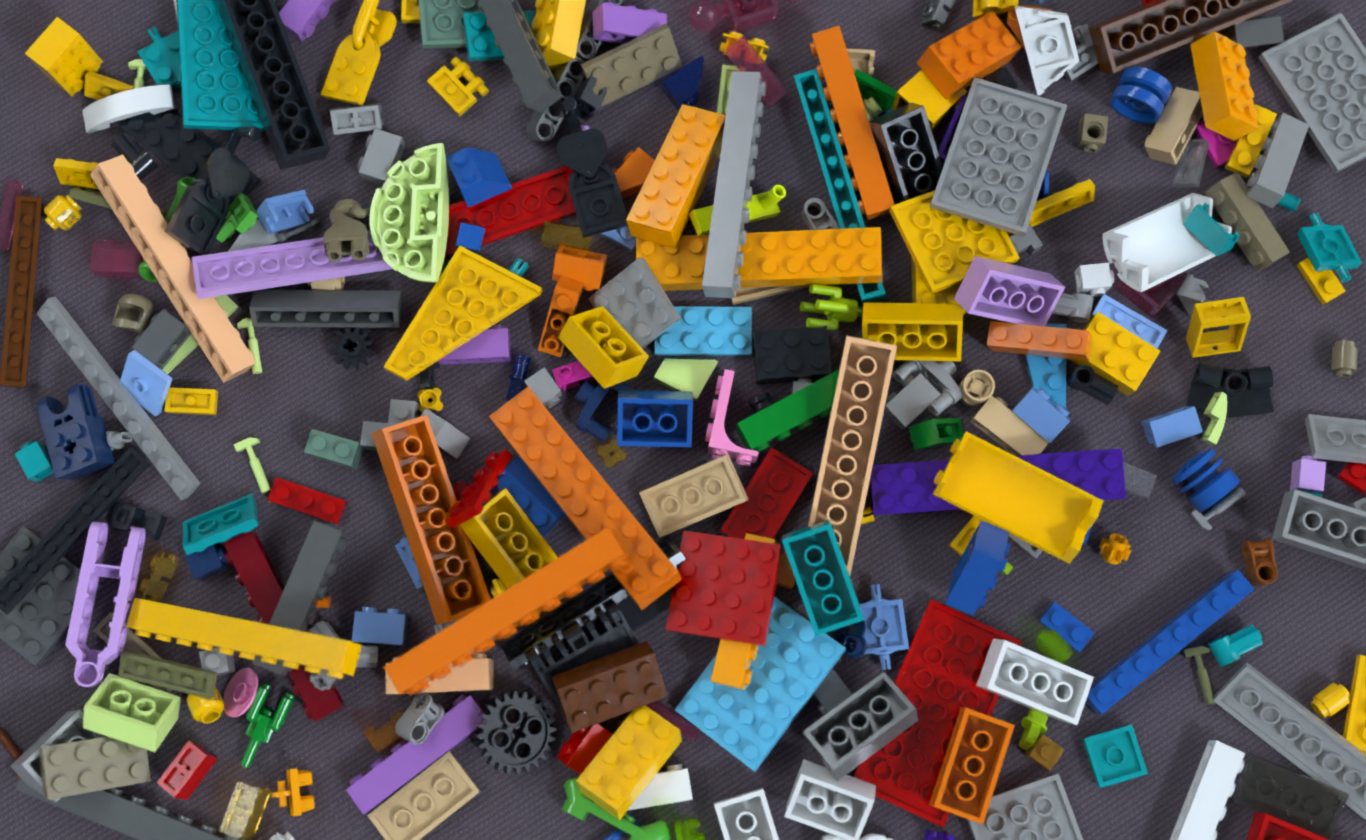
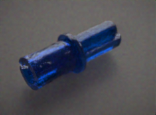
M516 355L512 375H509L510 384L506 396L507 402L523 391L524 381L526 380L531 361L530 357Z

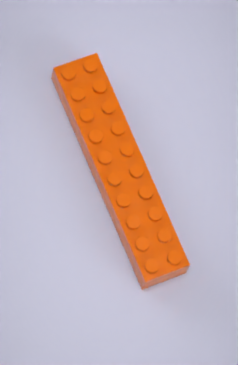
M529 387L525 388L489 416L494 426L585 540L606 527L616 530L631 556L626 558L628 563L615 571L612 569L610 572L641 611L682 580L679 571Z
M606 527L389 663L384 669L399 695L408 693L410 696L415 693L419 694L430 687L428 682H433L437 679L439 681L451 674L450 668L464 666L474 659L472 657L474 653H484L495 646V640L507 639L515 634L517 626H527L539 619L538 613L541 611L549 612L561 605L560 600L562 598L576 596L583 591L582 586L584 584H594L605 577L604 572L608 569H614L615 571L628 563L626 558L631 555L616 530Z

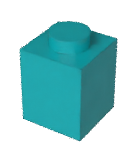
M30 441L22 445L21 450L15 453L28 479L39 482L54 473L50 455L45 444L38 441Z

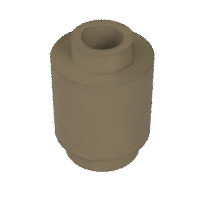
M1336 341L1335 347L1332 348L1331 371L1336 373L1337 377H1351L1352 373L1357 372L1358 348L1355 347L1354 341Z

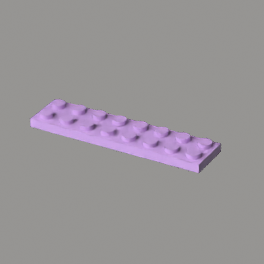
M370 230L367 231L370 253L366 254L364 260H354L352 255H344L340 261L330 262L325 253L323 237L192 257L198 299L391 270L393 268L382 258L381 252L373 242Z

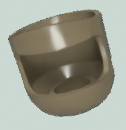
M129 293L123 295L119 299L112 325L131 332H144L152 319L153 303L148 298L139 294Z

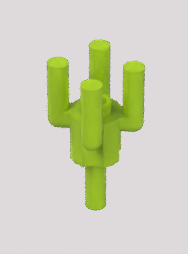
M811 283L809 293L830 296L829 300L817 299L815 303H800V311L825 314L828 319L807 318L806 327L808 328L827 326V330L836 331L839 328V321L850 323L854 322L857 317H863V308L858 307L856 300L841 298L842 290L839 287Z

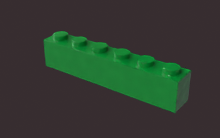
M839 370L738 422L734 427L746 449H755V451L761 452L769 447V441L776 438L779 442L790 436V430L798 426L799 430H802L812 424V418L819 415L822 419L830 415Z

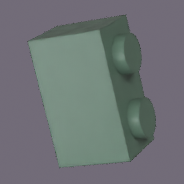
M311 429L304 453L316 459L357 470L364 448L360 446L359 442Z

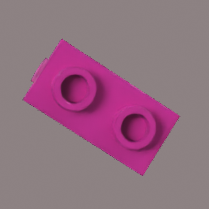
M580 361L552 369L556 384L560 390L566 391L567 389L579 386V380L582 379L584 382L596 380Z

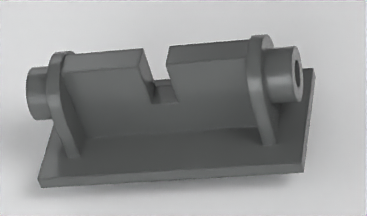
M931 0L923 10L922 15L924 17L920 25L930 23L931 28L936 31L943 28L949 12L943 9V6L949 10L952 8L955 0Z

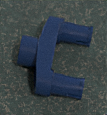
M585 381L574 398L584 405L576 428L583 433L585 431L604 443L611 430L594 420L593 414L608 392L611 393L613 391L618 394L619 390L636 389L624 381L605 389L600 384L595 387Z

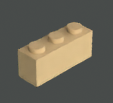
M1176 87L1173 94L1169 96L1166 107L1159 120L1155 123L1151 135H1148L1145 140V149L1150 159L1173 165L1177 164L1203 115L1199 92Z
M991 395L970 420L974 426L1014 456L1041 454L1049 443L1019 416L1007 408L1008 404L999 397L994 398Z

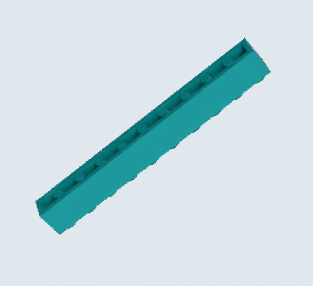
M817 68L795 75L794 79L839 228H865ZM882 283L857 284L862 304L886 299Z

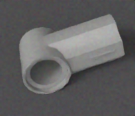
M1062 293L1052 314L1066 316L1074 322L1088 323L1094 298L1081 293L1072 295Z

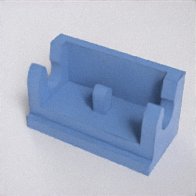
M305 190L266 198L256 212L268 234L304 226L310 222L305 208L309 214L314 213V209L306 196Z
M1184 406L1141 421L1149 444H1154L1155 447L1203 432L1194 406Z

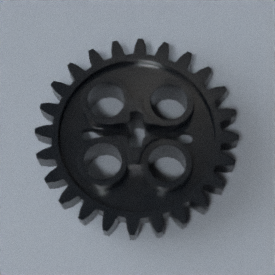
M512 690L510 698L507 693L503 692L501 693V701L493 697V706L484 705L488 712L486 714H478L483 719V722L475 723L476 727L481 728V732L474 734V737L481 738L476 747L484 748L480 756L483 758L489 756L486 763L490 766L495 763L494 769L497 771L504 767V773L510 774L513 768L514 773L519 775L521 767L524 771L530 772V764L538 768L539 763L537 759L546 760L547 758L543 752L545 750H553L548 746V742L556 741L555 738L550 736V733L556 731L557 728L549 725L555 718L546 716L551 709L547 707L542 708L544 701H536V695L534 694L527 698V692L521 691L518 697L517 691ZM513 709L515 716L513 720L508 722L506 713L508 710ZM535 720L536 728L530 733L528 731V724L530 721ZM514 728L519 732L518 736L512 733ZM502 732L503 741L496 745L494 738L497 733ZM524 743V753L518 756L516 753L517 746Z

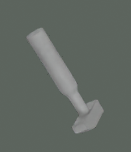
M1239 487L1215 504L1212 510L1205 515L1195 510L1190 516L1201 529L1209 531L1212 529V526L1207 520L1216 514L1222 513L1244 497L1246 493Z

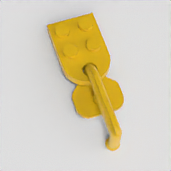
M363 0L353 27V34L346 37L336 51L320 94L323 97L363 106L380 60V46L392 38L397 24L394 14L376 9L379 0Z

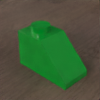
M960 418L931 419L909 427L910 440L914 451L952 445L956 438L961 440L964 435Z

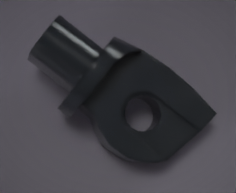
M435 362L420 372V388H434V369L440 368V363Z

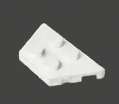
M1016 6L1015 11L1036 92L1039 96L1045 92L1044 90L1050 84L1059 80L1066 70L1071 69L1079 62L1067 13Z

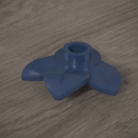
M865 620L835 630L836 638L834 640L846 648L842 656L848 655L851 658H860L864 655L867 648L864 638L866 631Z

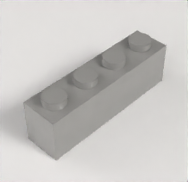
M1282 113L1277 121L1274 120L1269 131V137L1266 138L1261 149L1263 153L1259 155L1253 167L1256 168V172L1252 173L1247 182V186L1250 187L1247 197L1271 208H1274L1282 199L1309 124L1285 113Z

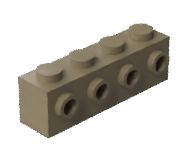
M1237 172L1220 180L1205 191V194L1213 199V206L1224 224L1232 227V235L1235 232L1240 234L1236 242L1257 273L1289 254L1290 251L1258 202L1247 197L1249 188Z

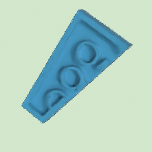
M1046 323L1045 325L1046 327L1067 328V324ZM1025 355L1028 365L1027 370L1033 387L1036 389L1041 387L1051 396L1049 400L1053 404L1057 405L1060 403L1066 408V359Z

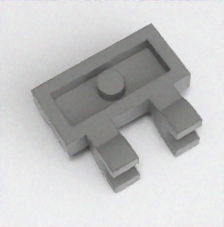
M1087 24L1083 26L1078 25L1072 29L1073 35L1081 42V45L1076 48L1079 62L1064 72L1067 81L1075 79L1098 64Z

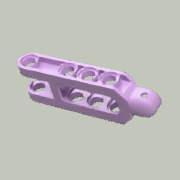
M92 522L89 527L65 644L76 658L74 679L80 686L86 688L97 686L102 681L105 665L110 664L121 656V652L124 651L128 631L126 624L134 600L145 544V528L130 527L131 532L127 547H124L121 567L102 564L108 536L107 523ZM99 577L121 579L118 595L114 597L116 605L113 620L109 622L111 630L107 648L104 647L103 651L91 650L86 645Z

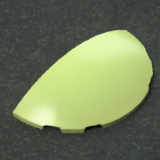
M443 143L419 148L414 151L413 156L404 162L398 161L387 172L388 178L383 186L376 189L370 209L371 236L384 261L395 271L410 279L421 282H438L446 252L449 224V188Z

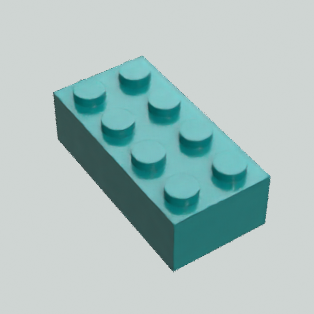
M829 519L782 535V542L815 636L863 621V612L831 520Z

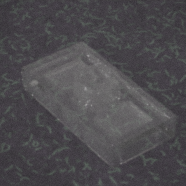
M1123 462L1125 490L1148 499L1157 475Z

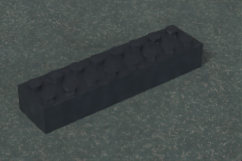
M216 0L280 170L326 158L331 148L275 1Z

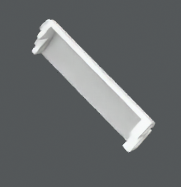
M1191 193L1103 233L1105 254L1109 264L1113 263L1118 270L1117 276L1131 288L1143 292L1215 257L1216 255L1183 225L1194 207L1198 204L1203 205L1205 202L1209 205L1206 213L1212 217L1213 199ZM1218 223L1228 234H1232L1231 226Z

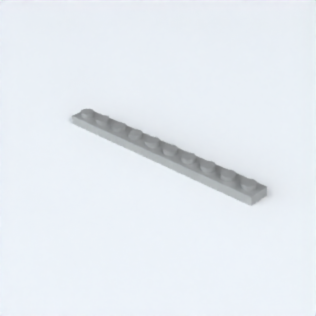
M56 296L48 298L36 314L180 500L187 499L201 484L126 386L120 381L119 377Z

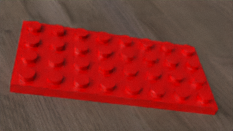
M930 599L894 680V684L916 708L918 721L858 765L853 777L876 785L875 796L944 828L950 813L930 806L929 803L960 708H968L988 716L992 715L999 695L976 686L992 640H1006L1018 646H1021L1023 641Z

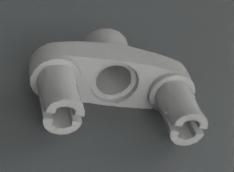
M906 360L892 374L893 378L902 384L915 371L921 373L941 393L928 406L930 413L936 417L948 406L955 404L962 398L960 388L951 377L957 371L952 361Z

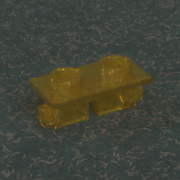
M162 550L159 555L156 553L153 555L149 567L152 568L149 577L144 576L138 588V591H141V598L144 599L146 594L150 595L149 601L158 602L159 599L162 600L169 583L160 579L162 576L172 578L178 565L177 556L169 554L166 558L164 557L165 552Z

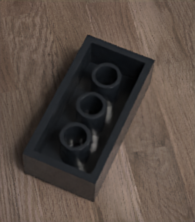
M911 102L869 121L895 204L936 190L943 167L924 106Z

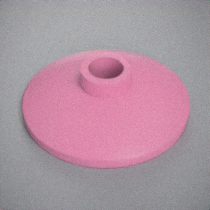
M243 668L229 681L223 697L224 712L228 716H241L253 703L258 690V676L253 669Z

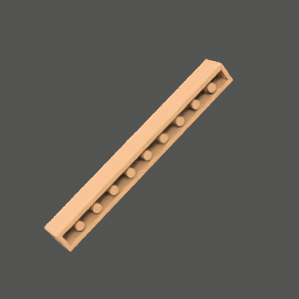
M124 155L98 163L90 176L223 383L247 372L256 363L252 352L245 346L238 330L233 327L227 318L226 311L220 307L215 297L198 299L192 261L188 257L184 246L165 233L168 224L161 215L159 207L154 204L149 196L147 188L136 176L133 166L127 162Z

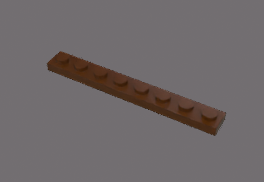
M16 195L0 387L27 388L43 199L40 197Z

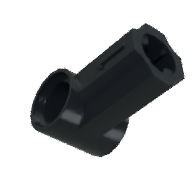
M126 132L117 135L113 139L110 146L119 156L124 155L127 162L133 166L134 172L140 181L158 167V164L149 154L142 150Z
M1088 365L1078 366L1070 371L1067 376L1069 387L1074 390H1081L1106 405L1110 404L1118 391V385L1096 374ZM1077 372L1084 375V383L1077 379Z

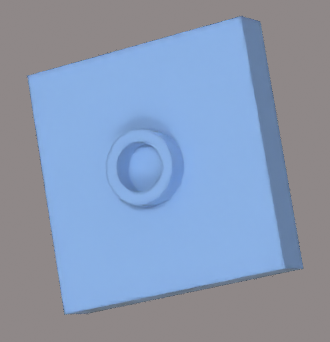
M133 350L128 353L120 381L142 407L154 416H157L162 412L173 378Z

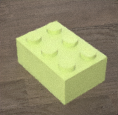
M109 673L84 706L83 728L156 752L178 720L181 697Z

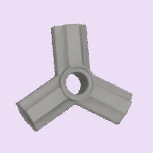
M321 621L316 623L309 630V633L340 639L328 622ZM362 645L356 667L376 668L378 663L377 645ZM321 669L320 674H311L310 681L316 688L322 691L325 689L329 690L337 678L327 676L328 671Z

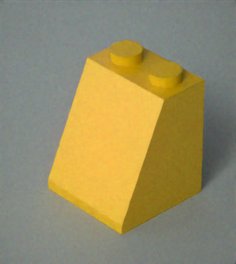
M920 70L897 91L891 110H896L911 102L924 106L931 131L933 132L957 107L962 95L965 96L967 91L963 89L945 99L923 70Z

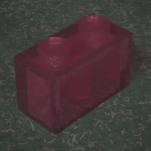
M102 240L101 243H92L90 271L97 277L143 279L139 274L138 267L144 261V258L133 241H126L125 244H119L113 240Z

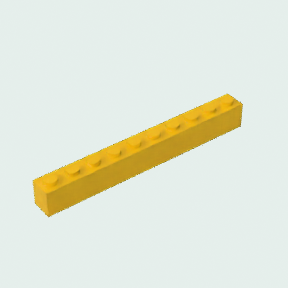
M134 598L126 624L127 628L136 630L135 635L150 638L151 634H156L155 639L170 642L171 638L177 639L176 644L189 647L194 642L198 643L196 648L212 651L213 647L219 648V653L231 656L236 651L240 652L239 657L254 660L255 656H260L261 662L274 665L279 660L283 661L282 666L297 670L299 665L305 666L304 671L320 674L322 669L328 671L327 676L339 679L343 678V674L354 676L362 646L347 640Z

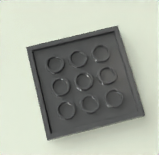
M22 526L0 553V582L42 539L26 526ZM65 556L59 560L8 615L0 609V639L35 666H40L69 629L81 568ZM98 582L96 594L98 593V591H99V590L102 588V586H103V585H102L101 583H99V582Z

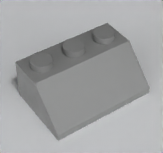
M80 709L68 711L10 767L28 786L44 795L39 757L40 747L104 736L83 728L84 714ZM60 798L51 799V801L57 802Z

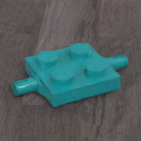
M151 27L153 32L149 28L147 33L153 40L152 44L137 52L157 85L169 84L172 88L181 87L178 31L167 37H161L157 28Z
M1318 212L1312 213L1309 219L1313 226L1301 227L1297 235L1315 271L1333 270L1338 273L1342 283L1350 281L1352 277L1347 269H1357L1362 261L1343 225L1332 226L1322 222Z

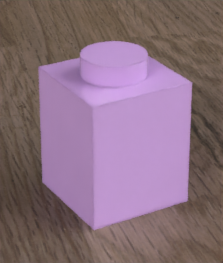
M1302 456L1301 459L1292 462L1290 491L1294 489L1314 493L1324 491L1326 462L1317 461L1312 456Z

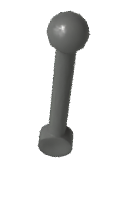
M314 219L311 223L295 230L279 233L277 238L280 242H285L288 237L310 228H316L321 223L318 219Z

